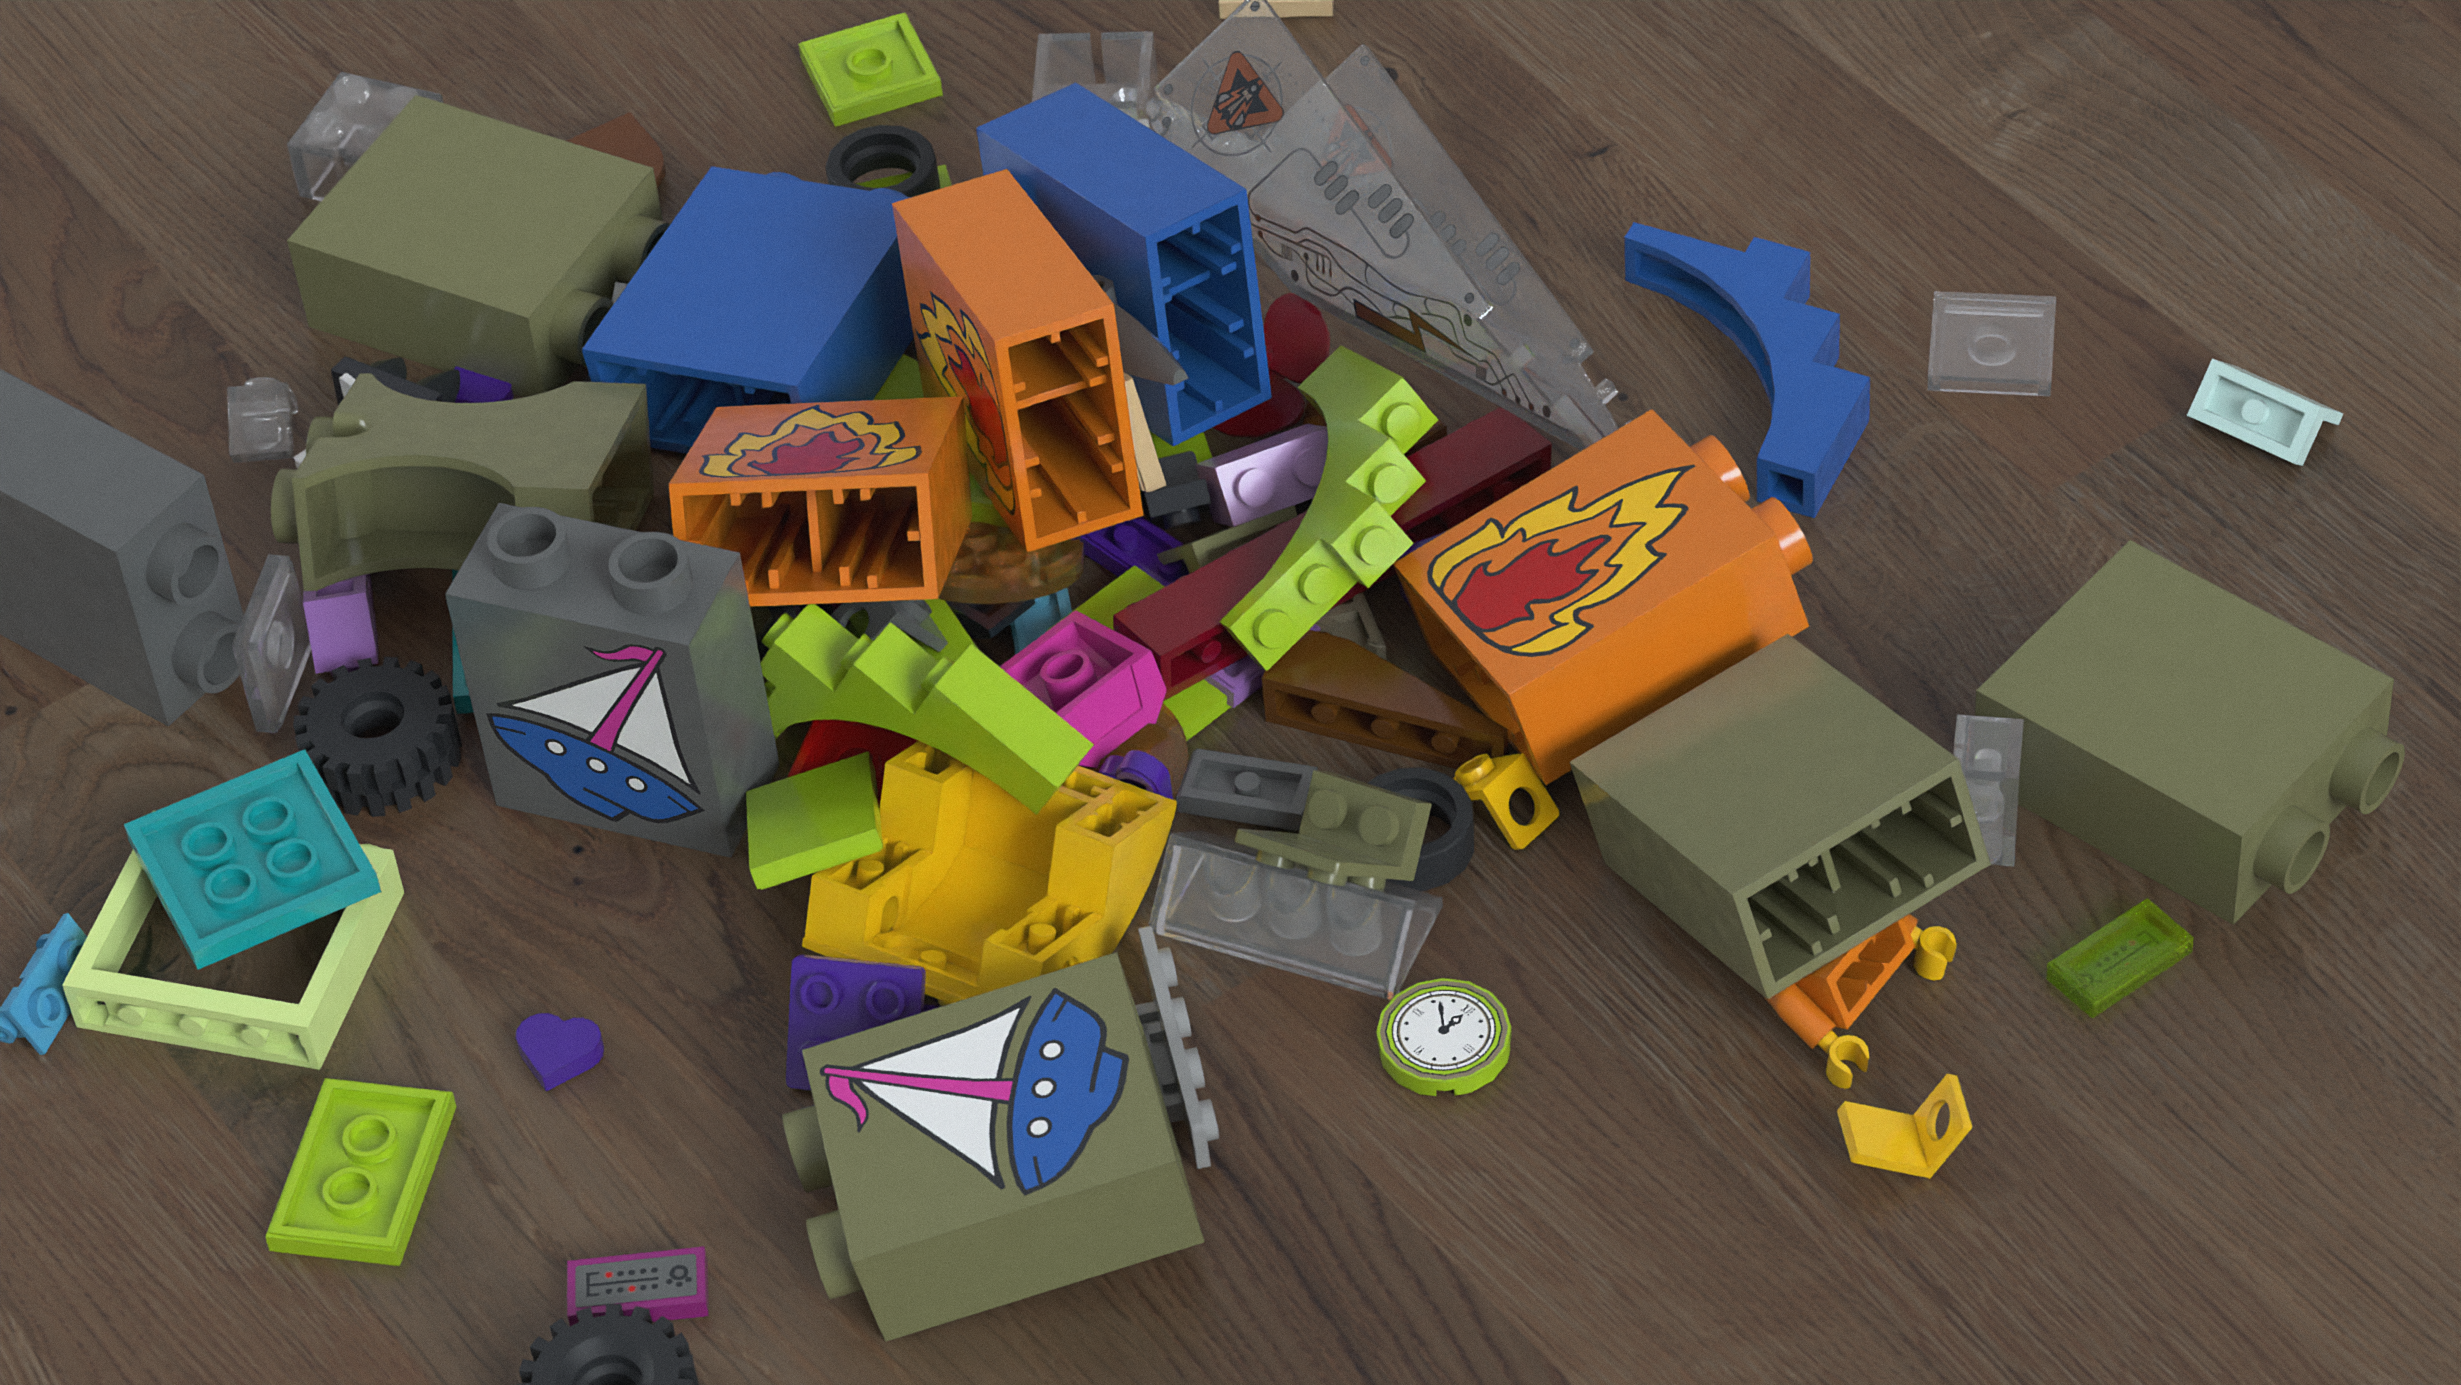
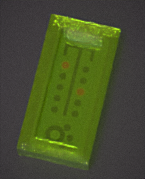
M2146 898L2047 963L2046 979L2087 1015L2094 1018L2192 953L2193 936Z

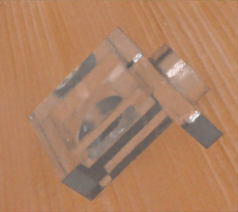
M258 377L247 380L245 386L227 387L229 455L232 461L237 463L294 458L292 414H296L298 411L297 399L288 382L281 383L274 378Z

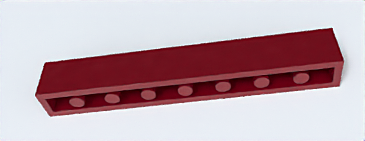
M1503 405L1408 456L1407 459L1426 482L1391 517L1413 543L1448 531L1551 469L1552 443ZM1307 511L1287 522L1277 525L1274 529L1239 548L1230 550L1224 556L1188 575L1178 578L1170 585L1138 602L1128 605L1125 609L1113 615L1114 631L1152 651L1167 689L1163 701L1248 655L1219 621L1266 576L1296 533ZM1392 564L1369 588L1357 582L1331 609L1397 574L1394 565Z

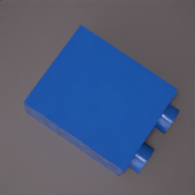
M1076 82L976 128L983 176L1008 169L1091 275H1101L1113 281L1118 306L1126 310L1152 332L1172 353L1186 372L1188 379L1174 386L1130 375L1133 378L1148 428L1152 433L1174 447L1272 398L1246 188Z
M711 166L582 348L591 382L646 384L651 448L688 454L716 407L873 400L914 338L892 203L911 197L886 188L867 191L803 181L783 172H772L764 175Z

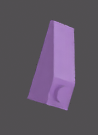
M371 573L337 582L318 591H304L303 589V606L315 672L323 673L330 671L333 676L332 670L344 665L349 673L359 669L357 660L371 658L372 664H378V636Z

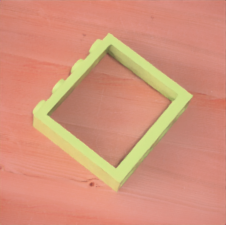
M372 844L360 845L377 874L381 892L345 908L300 1003L294 1004L118 973L157 897L156 891L134 850H132L62 985L76 1027L320 1070L403 897L404 889L394 851Z

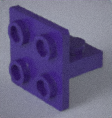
M804 954L796 956L792 960L786 1085L790 1088L811 1090L802 1050L939 1008V1006L924 1004L925 969L921 966Z

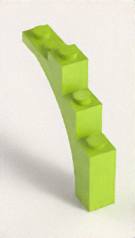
M1342 345L1297 387L1327 423L1328 447L1326 462L1313 501L1296 533L1266 576L1219 621L1251 659L1266 671L1357 582L1369 588L1414 544L1393 520L1391 515L1426 482L1404 454L1438 419L1402 376Z
M808 604L795 619L785 612L761 641L769 648L760 664L763 676L768 679L765 683L775 740L788 726L812 720H845L889 729L930 745L970 766L999 785L1036 815L1073 773L1094 745L972 644L969 645L955 663L947 656H943L938 661L891 622L874 641L866 634H863L858 639L816 604Z

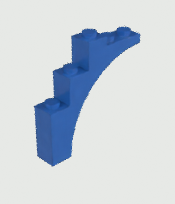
M1633 222L1624 237L1625 281L1666 295L1704 316L1733 340L1755 368L1768 396L1772 418L1770 428L1757 456V502L1762 503L1770 497H1775L1788 511L1815 518L1869 422L1870 377L1834 367L1839 359L1840 314L1805 304L1810 297V252L1757 237L1753 238L1747 250L1743 252Z

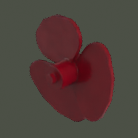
M1292 292L1278 297L1270 305L1266 313L1263 328L1272 398L1212 427L1213 429L1230 437L1262 438L1292 427L1302 417L1305 409L1304 397L1296 387L1284 379L1287 378L1294 383L1302 384L1329 357L1330 332L1322 311L1299 293Z

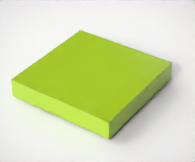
M906 13L893 15L798 44L801 60L835 127L943 95L941 79Z

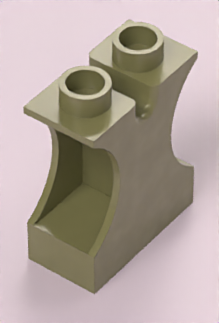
M360 373L334 412L333 417L317 416L312 420L307 436L306 456L297 469H281L277 473L271 496V524L274 537L278 543L299 544L304 591H318L346 579L387 570L408 568L460 570L499 503L522 508H545L555 512L557 515L636 531L654 496L646 384L573 381L554 390L519 399L485 403H451L408 396L383 385L373 374Z

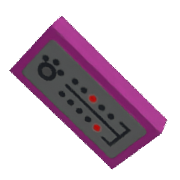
M705 1246L567 1261V1317L569 1325L572 1326L579 1323L576 1311L591 1307L593 1318L606 1316V1304H621L624 1316L630 1317L635 1306L649 1309L652 1322H656L661 1316L668 1320L709 1316L708 1260Z

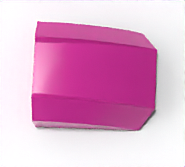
M1076 610L1000 666L1006 673L1094 744L1079 763L1081 766L1098 768L1102 758L1148 723L1156 724L1167 692L1151 650Z

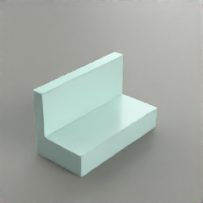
M2212 359L2187 416L2289 462L2303 466L2322 422L2327 421L2339 425L2343 413L2240 367Z

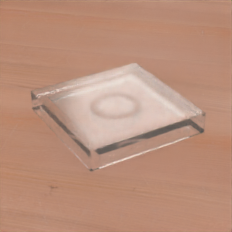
M1934 291L1927 391L2051 396L2056 297Z
M268 554L232 643V649L254 726L258 732L277 733L281 729L311 652L303 600L292 561H290V557Z

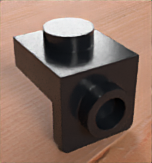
M1192 451L1159 458L1166 486L1149 493L1140 489L1148 521L1153 524L1163 522L1165 530L1178 529L1201 522L1199 513L1209 511L1211 500L1206 480H1200L1195 466L1197 464L1196 455Z

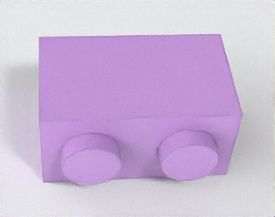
M1305 424L1195 464L1200 480H1206L1211 500L1210 512L1213 522L1234 527L1283 508L1313 499L1321 481L1326 462L1328 447L1327 427Z

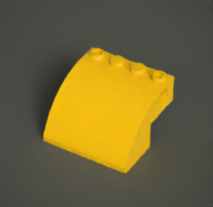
M918 741L885 762L879 809L883 849L880 852L818 871L812 875L805 937L802 941V947L822 954L824 957L921 966L926 971L925 994L937 998L941 1006L1112 954L1135 916L1152 880L1172 826L1177 801L1077 766L1036 815L999 785L970 766L943 751Z

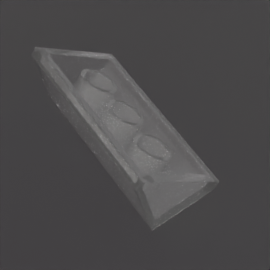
M1205 831L1170 833L1149 921V926H1152L1153 933L1388 1000H1392L1398 994L1443 907V898L1441 896L1386 882L1385 889H1377L1346 881L1345 886L1315 881L1306 877L1307 867L1295 863L1294 869H1285L1255 860L1257 849L1236 843L1234 839Z

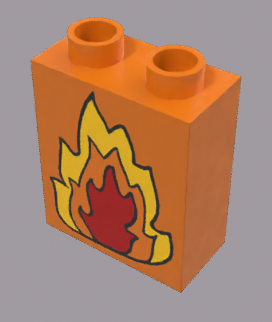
M1005 169L892 203L924 398L964 397L969 472L971 475H974L976 482L991 500L1025 551L1028 553L1143 516L1114 303L1009 170Z
M964 397L716 407L669 482L673 536L682 541L740 552L750 607L938 599L973 517Z
M1653 409L1393 563L1430 653L1487 718L1508 729V742L1518 754H1525L1536 774L1546 785L1571 771L1572 768L1569 762L1784 635L1789 634L1793 637L1809 627L1791 575L1813 562V557L1808 542L1791 513L1775 497H1770L1751 509L1745 503L1750 499L1745 479L1724 445L1715 436L1708 435L1689 447Z

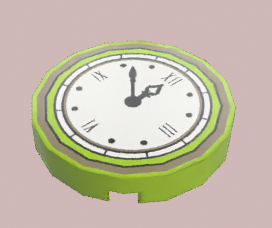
M1447 978L1419 982L1396 994L1381 1012L1376 1031L1379 1055L1383 1068L1397 1084L1418 1094L1437 1096L1436 1090H1454V1096L1472 1093L1493 1081L1508 1063L1512 1038L1511 1025L1506 1008L1492 992L1469 981Z

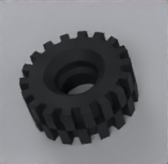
M384 657L383 666L374 667L371 658L357 660L359 669L349 673L346 667L342 665L332 670L334 681L328 684L320 678L311 686L314 698L303 696L298 704L300 715L294 716L293 722L298 750H306L335 803L338 805L341 801L343 802L346 814L358 816L362 807H369L372 817L385 816V806L397 804L398 811L401 813L412 809L411 798L419 796L424 802L428 801L436 795L433 784L437 782L446 786L453 778L450 766L459 767L461 760L459 747H462L461 736L447 686H442L440 676L433 670L424 675L422 664L410 660L405 668H400L398 657ZM374 727H396L391 732L380 737H358L363 732Z
M606 1304V1316L593 1318L591 1307L576 1311L579 1323L569 1327L561 1318L552 1324L550 1330L553 1339L550 1342L538 1336L530 1346L533 1361L522 1360L519 1369L522 1383L517 1384L699 1385L688 1342L682 1332L675 1335L674 1326L671 1321L661 1316L653 1324L649 1309L635 1306L630 1317L624 1316L621 1304Z

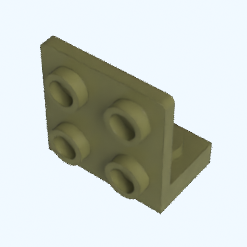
M1313 770L1299 833L1237 829L1235 842L1257 849L1255 860L1285 869H1294L1295 863L1307 867L1306 877L1315 881L1337 886H1345L1346 881L1366 887L1385 889L1387 879L1414 881L1432 804L1329 771Z

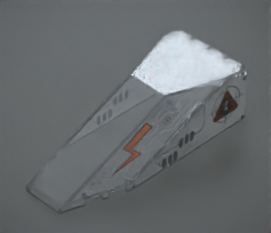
M1245 0L1153 88L1158 96L1153 97L1147 104L1146 111L1151 119L1149 121L1150 125L1162 137L1247 189L1254 249L1291 292L1580 451L1619 429L1605 405L1619 392L1613 382L1607 378L1595 387L1581 364L1594 352L1592 347L1368 46L1361 44L1324 79L1268 1Z

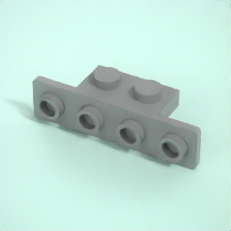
M1152 926L1138 928L1144 969L1153 1001L1135 1006L1146 1035L1170 1122L1185 1121L1197 1169L1209 1167L1211 1164L1207 1141L1219 1139V1132L1211 1099L1198 1101L1195 1089L1205 1087L1197 1047L1184 1049L1182 1038L1191 1036L1190 1022L1184 998L1182 996L1171 999L1168 990L1169 987L1178 986L1170 947L1157 948Z

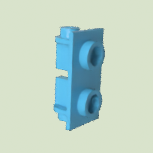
M68 913L62 915L50 934H43L36 942L37 950L19 977L22 982L18 987L12 988L0 1007L1 1042L13 1043L16 1038H26L40 1055H45L71 1013L62 985L87 936Z

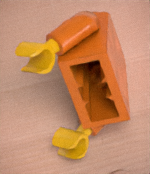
M1908 914L1769 998L1767 1002L1811 1049L1819 1045L1828 1054L1826 1067L1828 1079L1833 1085L1848 1089L1851 1087L1853 1075L1848 1066L1841 1061H1852L1863 1072H1867L1869 1051L1862 1039L1852 1035L1838 1037L1833 1032V1029L1838 1027L1848 1030L1913 949H1916L1913 960L1916 972L1929 980L1942 979L1947 962H1952L1956 951V939L1950 930L1940 926H1932L1923 931L1916 926L1918 919Z

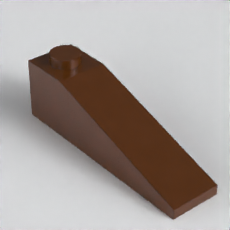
M1308 630L1268 671L1265 670L1262 676L1266 722L1458 769L1468 760L1481 754H1488L1490 758L1509 755L1507 728L1346 638L1334 636L1327 632Z

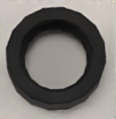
M877 125L853 132L842 138L830 151L825 166L829 185L871 191L878 188L863 187L853 182L870 171L893 168L903 169L913 174L910 178L897 185L883 188L898 191L907 197H915L940 189L937 160L932 144L919 132L903 126Z
M1423 767L1398 768L1378 775L1367 783L1431 803L1429 815L1439 817L1451 826L1450 830L1439 839L1422 845L1414 881L1387 879L1385 887L1401 892L1427 891L1449 883L1466 869L1474 854L1473 805L1461 784L1445 773Z

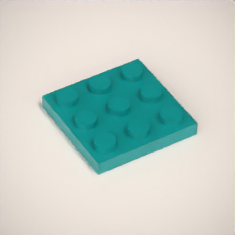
M305 749L123 824L131 847L197 970L381 892L375 870Z

